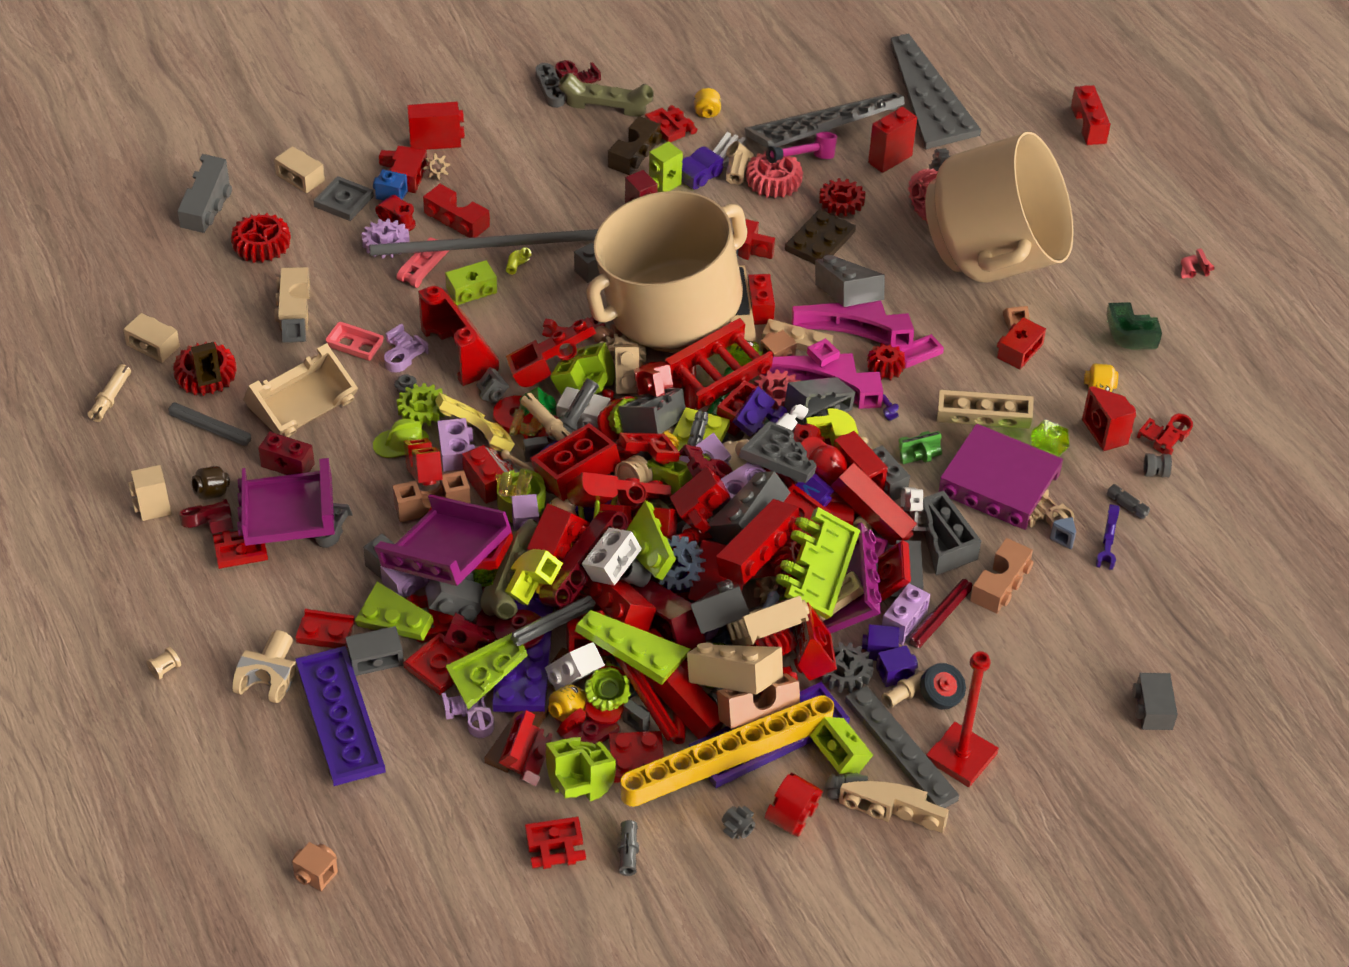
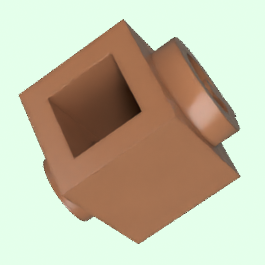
M784 330L777 333L770 332L761 340L760 356L769 351L773 353V357L796 355V341Z
M309 842L303 849L298 850L293 857L292 864L295 878L301 884H309L321 892L338 873L336 854L324 844L314 845Z

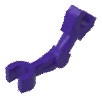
M1109 504L1103 537L1104 551L1100 552L1096 559V567L1099 568L1102 561L1109 562L1110 570H1113L1115 567L1116 557L1110 551L1114 541L1120 510L1118 505Z

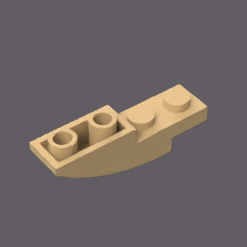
M857 781L843 783L840 789L839 803L849 809L859 810L875 819H882L889 822L891 815L894 814L903 820H910L923 825L929 830L943 833L949 813L948 809L927 802L926 791L906 785L880 781Z

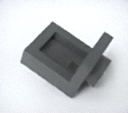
M490 367L476 384L481 390L479 396L483 400L494 404L502 398L509 388V385L496 369Z

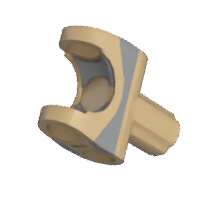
M276 630L271 633L262 654L245 650L234 674L233 693L242 695L250 686L257 683H265L270 686L269 701L279 703L289 690L296 673V662L285 659L293 643L292 637L284 631Z

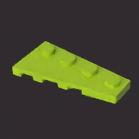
M592 610L580 620L575 629L580 635L661 685L687 658V653L690 652L689 648Z

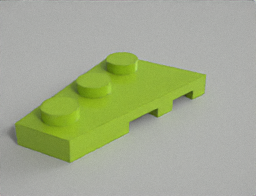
M645 500L626 531H632L642 548L635 558L656 578L663 580L676 558L667 537H664L660 527L662 525L659 519L654 516L653 511L655 509L652 503Z
M377 581L357 615L355 622L359 627L372 630L396 626L399 636L423 641L434 620L431 614Z
M512 633L446 666L468 710L528 656L523 644L516 646L511 641Z

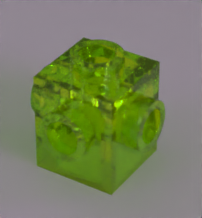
M1044 419L1031 432L1032 446L1059 457L1070 446L1068 429Z

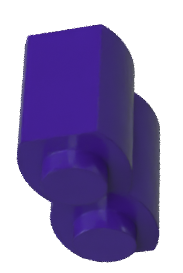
M705 146L700 147L691 156L685 157L682 160V182L693 190L704 186L709 179L719 176L723 171V158Z

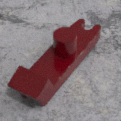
M543 728L534 737L520 776L521 780L535 787L540 779L539 773L546 757V743H550L552 740V733H549L546 737L543 736Z

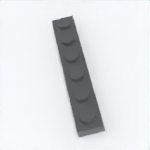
M867 685L845 697V703L914 786L927 792L926 800L943 808L958 802L959 794Z

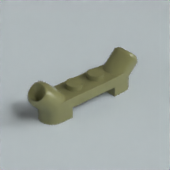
M572 73L564 75L559 82V89L566 94V103L574 108L584 109L586 103L624 108V115L638 117L646 113V105L654 99L653 89L647 84H642L634 90L583 83Z
M528 519L518 530L512 531L513 541L499 566L493 584L484 589L480 602L483 612L488 616H497L501 620H509L518 611L515 599L507 594L505 590L515 573L511 570L512 565L522 554L529 551L527 547L538 525L534 519Z

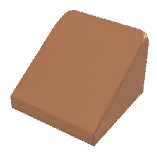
M1028 306L1006 308L1003 311V317L1008 330H1010L1014 323L1017 324L1022 317L1030 320Z

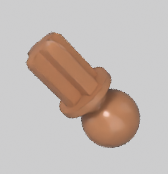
M614 324L610 325V329L605 326H598L595 328L596 334L593 335V339L595 342L600 343V341L606 342L607 336L614 338V334H617L618 337H622L623 334Z

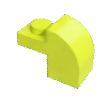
M828 408L827 416L806 418V424H812L819 428L824 439L830 438L832 446H834V440L841 435H846L852 431L858 434L857 426L852 416L839 409Z
M529 550L522 554L512 565L511 570L515 573L505 592L519 603L528 605L539 583L552 585L563 563L547 550Z

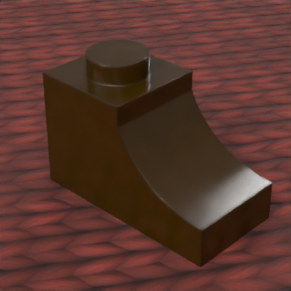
M210 342L191 347L189 354L198 386L222 381L215 343Z

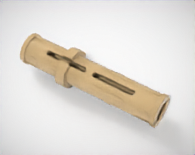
M119 364L103 391L97 394L95 404L88 412L90 419L97 413L93 421L100 422L107 409L113 406L114 398L131 374L129 367L122 373L126 365Z
M527 393L530 399L525 395L522 397L521 405L546 428V433L549 436H553L557 441H560L570 435L565 429L563 422L560 419H556L532 393Z

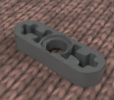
M549 63L538 64L536 66V79L547 104L551 107L563 106L565 104V93L559 89L560 80L554 67Z

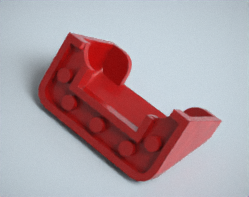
M430 286L419 290L421 331L426 337L430 336V333L439 334L441 340L453 337L455 344L459 348L460 372L457 373V378L461 385L465 386L480 380L489 367L496 369L498 372V356L451 297L438 286Z

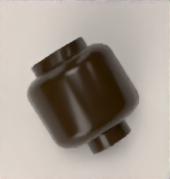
M211 466L198 469L195 475L192 476L191 483L195 494L199 495L202 499H210L223 496L230 485L229 475L224 473L221 467Z

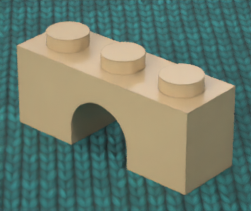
M308 267L281 268V277H277V291H280V293H276V306H279V308H275V322H279L280 331H282L281 320L304 318L306 330H308L309 314L307 299L310 297Z

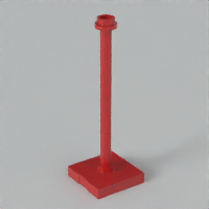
M983 651L975 652L970 658V666L973 669L963 724L960 725L954 722L944 733L940 741L926 754L936 768L969 788L995 758L999 750L997 746L972 732L984 671L989 669L991 664L988 654Z

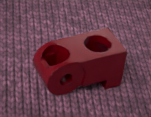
M455 613L443 642L473 653L493 643L496 637L492 631L478 627L464 620V616Z

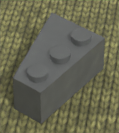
M202 154L200 157V161H202L199 172L194 171L192 177L195 179L192 189L187 188L178 209L180 228L205 233L209 225L213 224L214 217L218 211L222 210L225 200L231 196L232 186L229 182L226 159Z
M827 255L823 259L815 260V285L843 307L884 300L885 274L834 255Z
M837 377L788 382L784 407L789 415L792 407L801 404L808 408L809 411L803 420L795 418L797 424L804 425L808 417L827 416L828 408L839 409L845 412L851 411L855 391Z
M945 491L923 498V510L920 513V520L922 526L926 527L924 534L935 575L937 576L978 560L981 539Z

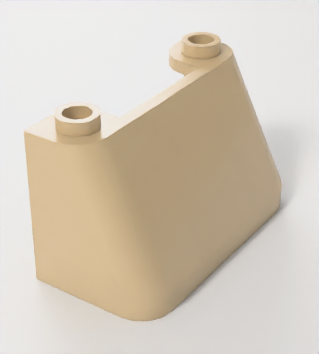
M327 343L317 348L318 355L305 358L304 363L268 382L266 379L262 384L258 380L248 386L243 398L244 402L274 433L290 437L297 432V428L340 404L345 406L355 399L354 395L358 387Z

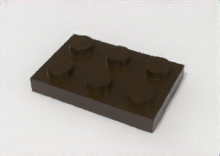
M819 209L785 244V251L815 265V260L823 259L827 255H834L855 233L856 225Z

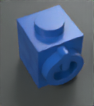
M382 169L379 176L375 177L373 181L376 199L384 201L391 195H397L403 200L408 191L407 175Z

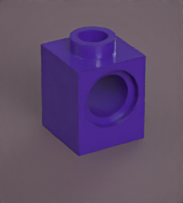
M907 645L878 653L876 670L885 687L897 685L900 680H907L915 675V671L918 668L917 658L914 654L910 653Z

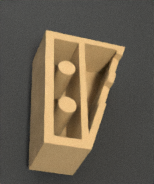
M701 643L687 653L690 683L758 694L783 677L782 647Z

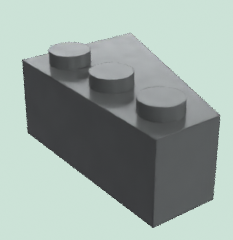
M667 388L664 389L665 395L655 397L648 394L619 406L623 433L662 434L680 420L686 408L683 389Z
M775 471L758 472L708 522L711 528L707 531L717 543L728 545L773 499L784 502L790 491Z
M729 579L723 580L716 584L718 588L711 590L691 604L701 634L740 620L743 616L750 614L737 582H732Z

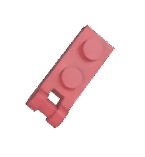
M430 237L427 241L437 240V239H434V238ZM449 250L415 253L400 268L397 273V280L403 283L407 281L411 286L418 288L424 277Z

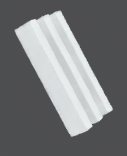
M727 132L713 152L724 159L728 147L733 142L739 141L742 145H745L746 138L738 139V135L731 137V133ZM728 157L723 161L724 167H728Z

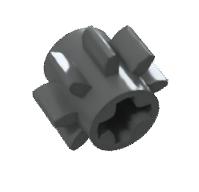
M745 805L743 807L738 806V808L732 806L722 818L723 825L725 826L723 832L732 839L735 837L737 839L739 837L742 839L748 837L755 827V822L752 819L754 813Z

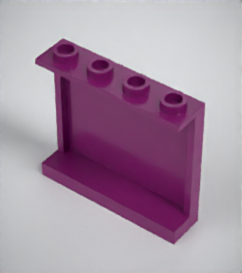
M976 423L941 476L938 492L945 491L950 499L1026 530L1029 517L1052 480L1056 481L1059 477L1063 458Z
M329 458L319 459L320 471L252 480L247 479L246 469L242 468V478H238L239 492L237 495L239 507H237L239 521L237 522L239 536H244L245 546L335 535L333 486Z
M430 494L428 499L432 509L395 545L380 541L375 546V550L382 567L458 586L512 530L505 511Z
M861 522L858 523L860 532L846 575L852 571L858 576L863 586L864 594L834 613L832 617L823 620L830 633L881 614L880 602L882 599L878 591L880 578L876 569L878 557L874 547L876 537L872 530H868ZM794 626L789 627V629H790L791 632H793L792 629H793Z

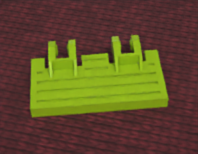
M818 507L813 510L811 520L805 517H797L795 525L812 535L811 537L798 530H794L791 533L790 537L792 540L801 545L796 563L782 560L780 565L782 570L798 579L795 580L788 575L778 574L775 580L778 584L787 588L784 594L785 598L801 596L802 600L810 603L817 615L828 619L832 617L860 530Z

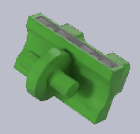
M926 431L916 437L908 438L906 436L899 438L900 461L902 464L923 460L926 463L930 462L932 457L942 455L941 433L939 431L932 433Z

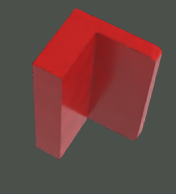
M527 710L515 718L499 760L501 765L520 775L534 737L540 730V728L532 725L535 714Z

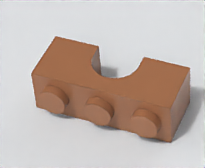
M464 470L442 475L443 480L440 481L439 486L431 491L419 490L417 481L393 485L394 505L399 521L404 522L423 518L431 507L428 499L430 494L471 504L470 487Z
M1006 538L995 553L993 570L1001 574H994L984 569L973 585L970 601L996 614L1002 606L1006 607L1012 597L1011 592L1013 589H1019L1023 580L1022 576L1024 573L1029 574L1034 563L1031 560L1033 550Z
M785 673L783 677L765 688L760 698L753 701V694L729 689L718 690L719 721L731 729H736L799 704V681Z

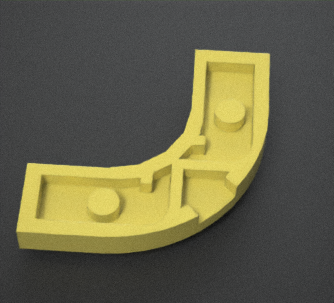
M439 392L435 401L441 413L449 417L455 415L460 419L466 418L467 425H474L484 433V437L490 443V447L500 452L502 450L511 452L515 444L510 435L499 424L484 419L485 415Z

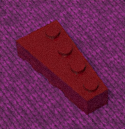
M651 579L646 586L641 588L630 584L656 608L649 630L655 628L664 639L689 648L690 651L696 648L698 644L706 643L704 633L701 634L693 613L692 603Z

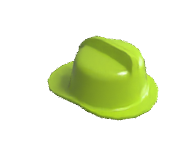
M403 418L396 421L390 430L380 433L375 438L373 450L381 457H399L405 455L404 441L422 438L429 439V436L422 429L420 421Z

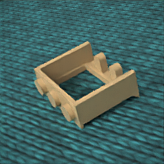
M801 596L778 601L775 605L765 609L753 610L749 612L750 614L743 616L742 619L727 624L726 627L733 645H753L756 639L809 621L807 616L809 608L806 601L802 600Z

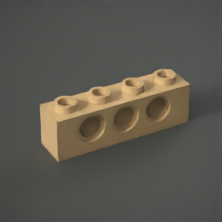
M939 390L937 422L972 425L977 423L985 426L1030 429L1033 419L1034 396Z

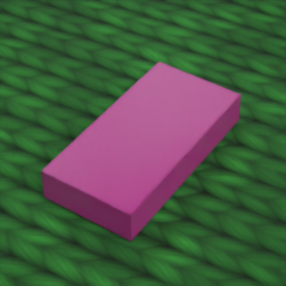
M932 334L913 341V348H900V351L905 354V368L943 354L944 347Z

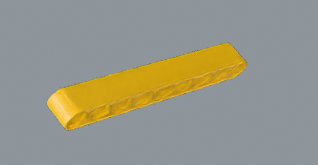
M816 696L631 770L621 778V800L628 806L641 805L806 738L812 734L824 717H833L834 703L827 696Z

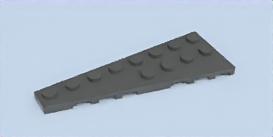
M908 33L891 37L890 45L894 57L897 59L899 72L902 74V82L906 86V94L911 109L914 111L915 116H917L916 125L919 126V134L923 139L924 148L930 149L980 136L981 128L911 35Z
M894 92L746 127L745 134L766 148L769 146L778 147L820 132H829L832 128L886 110L897 109L898 106L904 105V96Z

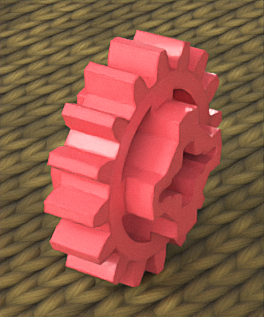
M776 369L774 374L770 371L766 373V376L760 374L759 380H755L754 385L765 390L775 400L771 408L777 410L779 406L784 407L788 382L801 380H796L795 374L788 376V371H784L781 374Z

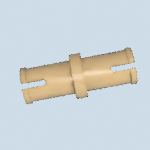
M920 670L907 680H900L896 687L883 693L881 699L884 705L891 709L902 700L912 698L915 692L920 690L921 676L925 671Z

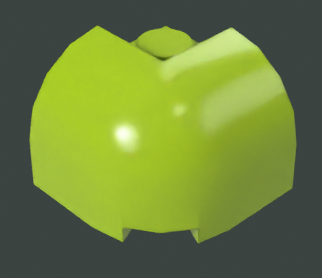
M605 342L577 348L578 353L572 359H561L550 376L561 395L566 387L580 390L586 378L600 385L594 393L597 394L605 386L613 385L615 379L614 362Z
M581 737L546 743V766L555 793L561 792L565 799L585 794L591 802L608 792L614 782L616 760L601 742L596 744L582 742Z

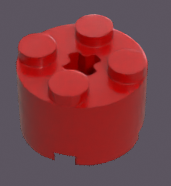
M790 772L777 789L773 805L769 804L764 819L799 837L806 826L805 821L808 816L812 817L819 805L817 802L823 790Z

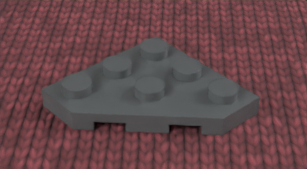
M770 421L741 448L739 458L747 460L750 464L760 465L770 471H775L777 474L780 473L788 476L796 482L806 483L815 474L817 466L813 460H808L806 457L807 451L802 444L795 442L793 439L794 433L791 429Z

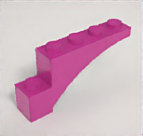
M881 300L843 307L839 303L792 306V325L806 329L855 334L887 346L891 343L892 347L913 348L914 327L909 314L886 315Z
M853 353L840 354L838 359L823 367H820L809 355L773 357L772 368L769 370L772 374L775 373L776 369L781 374L784 371H788V376L795 374L796 380L801 381L837 377L855 391L854 403L858 405L859 409L882 407L884 391L880 372L856 373Z

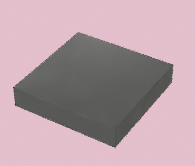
M337 176L314 199V207L351 221L374 197V190Z

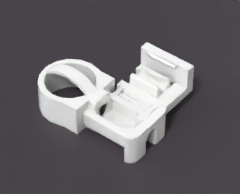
M903 487L900 499L901 507H904V511H912L910 512L911 518L917 523L912 530L926 531L925 526H918V524H921L918 521V518L921 517L918 515V511L923 510V489Z

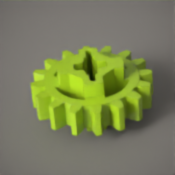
M423 383L422 387L414 384L413 389L406 387L405 393H399L400 399H397L398 415H402V419H412L420 421L421 426L423 423L431 426V421L437 422L440 421V417L446 416L439 411L438 405H435L437 404L435 400L439 392L443 394L441 388L435 390L434 384L430 387H427L426 383Z

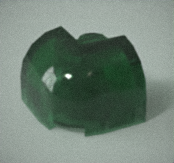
M1131 302L1108 303L1106 312L1111 336L1118 345L1130 350H1156L1162 336L1158 317L1134 315Z

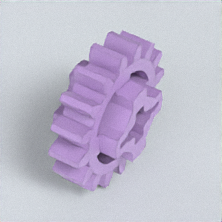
M379 219L377 224L371 222L370 227H365V232L362 233L363 248H366L367 253H370L369 245L410 242L409 230L405 229V224L398 225V220L392 223L390 219H387L385 222Z

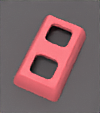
M338 322L326 338L330 348L368 361L373 358L384 340L383 335L344 322ZM343 338L353 340L350 346L339 343ZM362 345L373 347L369 353L359 350Z

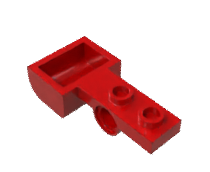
M589 317L575 321L569 328L555 332L552 337L539 344L534 340L506 355L511 373L516 382L522 387L533 386L551 375L546 360L555 355L562 360L572 359L577 352L576 344L596 334ZM565 343L569 344V346L564 349L560 348V346Z
M582 472L567 483L566 495L569 502L575 506L595 508V501L598 500L600 504H605L618 496V501L621 505L632 506L633 508L645 499H666L671 495V485H663L662 481L657 480L645 483L640 482L638 478L618 480V476ZM629 490L635 493L636 500L630 497Z

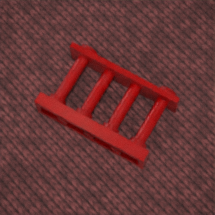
M741 318L665 359V363L670 364L672 378L681 375L695 390V408L697 410L711 405L719 397L737 388L744 380L750 381L760 374L767 373L772 368L773 353L769 351L760 356L744 339L745 323ZM732 344H737L752 361L741 366L726 348ZM718 354L733 372L723 377L707 359ZM695 365H700L715 382L704 388L688 369Z

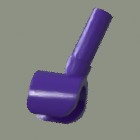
M883 394L882 401L886 405V408L883 409V414L888 421L899 417V414L896 412L899 410V406L896 403H890L886 395Z

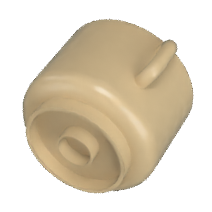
M1025 132L954 154L943 162L938 170L936 179L932 180L928 185L925 206L930 234L940 257L953 271L963 272L972 280L986 283L1059 264L1069 257L1073 244V218L1067 188L1053 154L1045 142L1036 134Z
M684 191L653 193L634 199L619 207L601 224L594 240V253L600 275L595 277L587 288V300L593 318L598 322H609L612 320L616 328L625 337L640 345L662 352H679L728 325L740 307L743 292L736 250L745 243L747 238V227L742 208L736 204H728L721 207L715 201L705 196ZM730 218H731V221H732V226H733L734 234L732 233L731 223H730V220H729ZM602 290H604L608 306L606 308H604L600 294Z

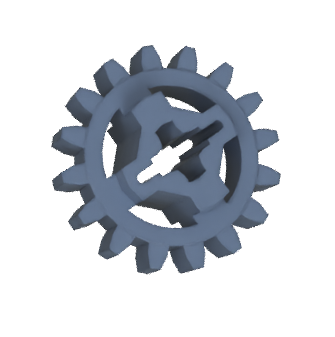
M672 536V541L667 538L671 548L677 546L674 548L673 553L675 558L685 566L678 567V564L674 562L664 579H660L659 584L665 585L668 583V589H674L676 586L677 590H684V584L687 588L693 587L692 580H701L697 575L698 572H705V569L700 567V563L706 562V559L699 557L703 549H695L697 542L691 541L688 543L689 537L683 536L681 540L679 536ZM687 571L690 572L688 576L680 580V578H682L683 573Z

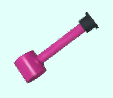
M820 132L816 134V140L811 144L783 149L781 147L769 146L766 150V157L770 163H776L777 160H781L786 156L814 152V156L818 158L832 159L835 156L837 135L830 132Z

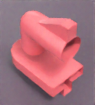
M1201 248L1196 249V255L1182 258V279L1195 277L1196 271L1193 265L1198 264V262L1205 276H1209L1210 271L1214 270V266L1207 260Z

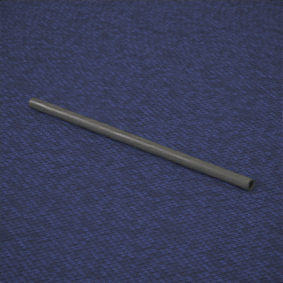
M598 229L369 245L370 256L590 241L595 240Z

